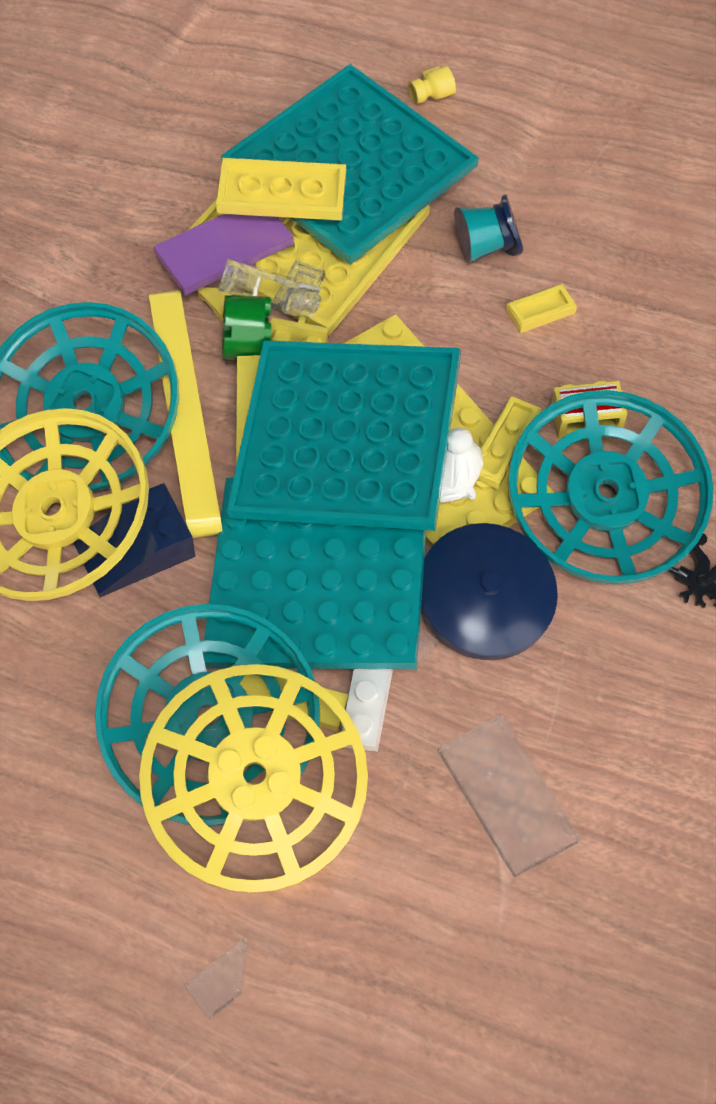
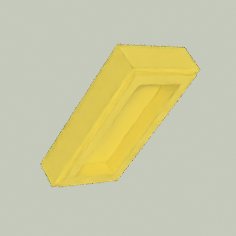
M563 284L515 300L506 305V312L519 333L575 314L577 309L575 302Z

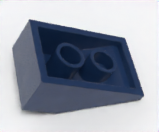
M165 483L149 489L148 507L144 521L132 546L107 574L93 583L99 598L196 557L193 537ZM139 499L122 504L118 525L108 540V543L116 548L126 537L134 521ZM111 512L89 527V529L100 536L109 521ZM80 539L73 542L79 555L90 548ZM97 553L83 565L89 574L107 559Z

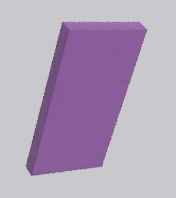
M222 214L153 247L157 258L183 294L187 295L293 245L294 237L278 217Z

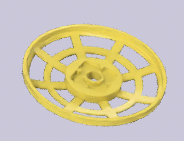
M52 409L24 416L0 429V450L17 438L41 428L45 429L47 446L28 453L12 466H9L0 458V502L9 485L19 491L15 497L12 511L0 512V526L14 525L18 533L23 537L8 551L0 541V574L11 567L27 575L45 576L43 591L22 592L0 585V595L24 601L51 600L70 595L88 587L107 574L123 558L134 543L142 527L148 507L149 484L147 470L141 454L129 436L115 423L100 415L85 410ZM58 425L87 426L100 430L107 435L95 452L80 445L60 444ZM117 442L132 459L139 477V484L124 490L121 488L117 473L107 461ZM62 456L80 457L88 460L89 463L78 476L71 471L62 469ZM48 458V471L32 477L29 481L20 475L21 472L31 465ZM101 469L109 481L112 493L94 498L88 485ZM139 499L134 521L126 537L116 548L108 543V540L118 525L122 504ZM61 503V507L56 514L46 515L47 510L52 504ZM112 508L109 521L100 536L89 529L96 511ZM78 539L90 547L76 558L61 563L63 547L72 544ZM33 546L48 550L47 566L30 565L19 561V559ZM97 553L107 559L83 578L58 588L61 573L81 566Z
M251 664L232 666L214 671L192 682L175 695L161 711L149 732L142 752L139 778L141 800L146 819L157 841L173 861L187 873L209 885L228 891L260 893L277 891L296 885L317 874L335 859L350 840L360 821L366 800L368 772L366 754L360 734L347 711L333 695L321 685L300 673L278 666ZM259 674L286 679L287 682L279 699L262 695L232 698L224 679L239 675ZM208 685L211 686L218 704L198 717L185 736L164 729L169 718L184 701L200 689ZM301 686L312 691L328 704L340 719L345 731L325 737L313 719L300 708L293 705ZM258 706L272 708L274 711L266 729L257 727L245 728L237 709ZM223 715L230 735L222 740L217 748L196 741L197 736L210 722ZM288 715L304 726L314 742L293 749L291 744L280 735ZM157 743L178 750L174 766V788L177 797L155 807L151 788V768L153 754ZM352 745L355 754L357 771L356 792L352 808L331 798L335 778L334 761L331 752ZM188 755L209 763V783L190 792H187L185 779ZM321 756L323 766L321 793L299 784L301 777L300 763ZM251 764L262 766L266 773L265 779L257 785L249 784L243 777V772L247 766ZM215 799L218 805L228 813L221 833H216L206 825L193 807ZM293 799L313 807L312 813L304 823L287 835L279 814L290 805ZM183 812L193 829L207 842L215 846L206 868L194 862L177 847L166 833L161 821ZM324 813L345 822L340 834L328 849L311 863L300 868L292 846L312 832L321 821ZM243 820H265L272 838L270 842L255 844L234 840ZM229 852L247 856L269 855L277 852L285 875L270 879L247 880L221 875V871Z

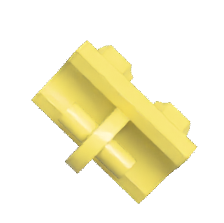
M300 316L298 322L272 318L270 321L271 341L327 343L329 328L308 324V317Z

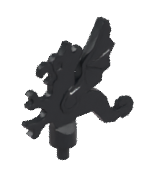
M704 533L696 546L691 550L697 562L694 571L680 566L679 569L673 567L668 571L675 575V580L689 587V590L681 592L679 597H683L684 602L688 603L689 596L695 594L697 598L695 606L700 605L702 608L706 606L702 599L703 596H709L710 600L716 599V565L709 571L710 560L699 547V545L703 546L707 542L708 537Z

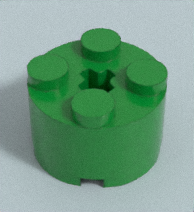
M225 295L222 332L223 359L237 361V356L261 355L263 341H271V323H269L268 317H265L270 316L271 297Z

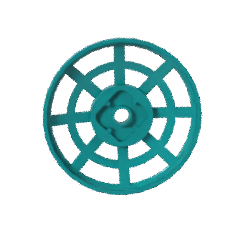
M69 303L48 309L32 317L18 327L0 347V379L5 374L21 382L16 398L17 420L27 416V401L31 388L44 393V411L64 408L77 409V400L81 396L89 395L92 396L90 406L86 409L77 410H85L100 415L116 425L132 430L129 438L133 444L139 439L141 434L157 439L153 447L142 458L145 467L159 453L168 439L176 420L179 404L178 375L175 363L165 343L155 330L140 317L125 309L105 303ZM79 317H100L115 320L109 339L93 336L70 339L63 321ZM49 326L51 327L57 344L39 355L28 370L9 362L15 352L28 339ZM129 326L137 330L148 339L160 354L163 362L146 371L139 359L130 350L121 345L127 327ZM79 348L104 349L98 364L78 363L74 352L75 349ZM60 355L62 356L66 368L58 372L51 381L38 376L40 371L49 362ZM118 355L128 362L137 376L119 383L110 372L116 356ZM168 374L170 406L168 417L163 427L148 422L152 407L151 383ZM142 389V407L139 418L123 413L124 396ZM11 422L0 424V429H2ZM58 425L59 434L61 435L60 444H72L74 441H91L93 451L95 452L104 440V436L107 435L100 430L87 426ZM33 431L23 435L34 451L44 447L38 441ZM119 444L112 450L107 461L112 466L111 461L121 456L126 450ZM6 447L0 450V458L9 466H12L16 462ZM62 456V467L83 469L89 463L86 459ZM48 458L35 475L27 470L21 472L20 475L29 481L32 477L48 471ZM135 465L118 475L120 483L137 474ZM101 469L99 472L102 482L88 485L92 493L111 488L106 475Z
M612 390L587 391L570 395L554 402L541 411L527 425L516 443L509 464V500L515 519L524 536L530 539L553 565L571 575L592 582L630 584L652 579L669 571L681 562L699 542L708 525L713 507L714 488L711 469L705 453L695 436L680 419L667 409L649 399L631 393ZM608 405L639 412L649 417L650 420L640 434L622 427L599 425L597 406ZM583 408L585 427L567 434L557 441L554 446L538 434L543 426L557 416L574 409ZM661 426L671 432L683 446L692 461L694 470L674 474L664 454L651 443ZM601 437L618 438L631 443L632 446L625 455L604 451ZM587 439L590 454L582 458L577 464L562 454L572 444ZM530 444L545 457L538 473L537 494H518L519 466L523 454ZM643 452L648 454L656 463L663 477L647 480L645 473L636 463ZM552 465H555L569 476L566 492L547 493V480ZM698 483L700 492L699 510L695 525L691 533H688L671 525L678 508V488ZM603 484L612 486L616 491V496L613 498L602 496L599 492V486ZM667 491V505L662 519L644 510L648 503L649 494ZM569 505L573 514L579 519L570 533L557 521L551 507ZM540 507L550 528L563 540L555 553L547 549L534 535L524 518L521 508ZM637 521L653 530V533L644 540L627 546L622 529L629 527ZM591 527L599 531L609 532L613 548L596 547L581 540ZM663 536L682 545L674 555L662 564L647 571L636 572L631 556L649 549ZM574 549L595 557L616 558L622 575L610 576L592 573L577 568L566 562Z
M200 604L184 606L165 612L143 624L123 642L104 671L97 692L95 723L97 739L103 759L114 779L128 796L143 807L140 790L136 788L123 772L114 755L111 744L134 740L136 748L142 757L146 744L145 738H148L149 732L155 721L142 723L143 704L148 690L151 689L167 700L166 707L175 695L192 682L212 673L206 671L203 653H222L235 657L238 660L234 666L265 665L257 656L269 638L290 658L298 673L315 682L311 668L300 649L282 630L270 621L244 609L229 605ZM196 619H225L247 625L256 631L244 649L223 641H200ZM182 623L185 645L178 646L165 653L149 669L131 657V654L137 647L152 635L171 625ZM183 657H189L192 675L183 679L175 687L159 677V674L169 665ZM122 669L140 681L132 700L131 725L108 729L109 698L115 679ZM245 675L224 679L232 698L248 696L245 689L240 685ZM259 675L269 689L271 697L279 699L282 691L275 676ZM208 685L200 689L184 701L169 718L164 729L185 736L188 729L198 719V714L203 708L213 707L218 704L211 686ZM301 687L293 705L307 702L308 716L319 727V697L312 691ZM258 706L237 709L245 728H252L253 715L274 711L272 708ZM223 715L219 716L216 724L206 726L197 736L196 741L217 748L221 741L230 735ZM285 724L280 733L282 737L285 731ZM308 731L304 745L314 742ZM177 752L166 768L153 755L151 771L159 777L152 786V797L155 807L160 805V801L170 787L174 786V766ZM188 755L187 763L190 759L203 761L191 755ZM309 760L300 763L301 776ZM254 764L247 771L243 772V777L247 782H250L262 773L264 768ZM186 779V789L188 792L208 784ZM220 807L222 815H199V817L209 827L224 825L228 813ZM182 812L166 819L191 826Z

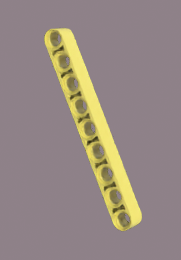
M180 290L148 294L154 330L165 343L175 363L179 380V404L171 434L186 525L193 539L218 535L219 532L223 531L181 292ZM158 353L159 362L161 363V362H163V361H162V359H161V357H160V354ZM167 374L162 377L167 410L169 412L170 382Z

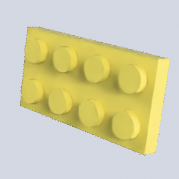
M223 158L216 203L217 214L342 220L346 165Z

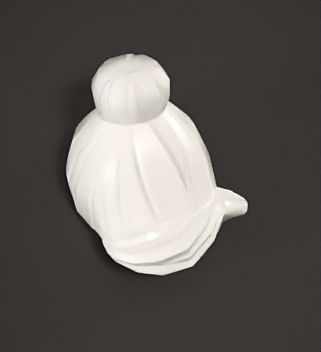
M454 428L449 431L448 450L440 503L464 498L473 500L476 497L473 485L477 481L483 467L482 450L473 441L471 433L463 428Z

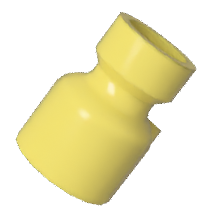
M437 66L423 71V80L418 78L408 83L409 94L415 104L427 101L428 97L439 100L454 95L456 92L453 74L447 66L441 68Z

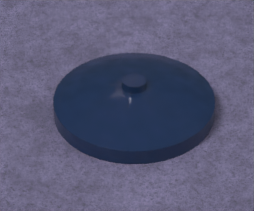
M477 523L465 525L442 536L424 558L421 615L431 632L443 644L455 652L480 660L510 658L533 646L549 627L557 606L558 590L556 578L546 556L523 534L497 524Z

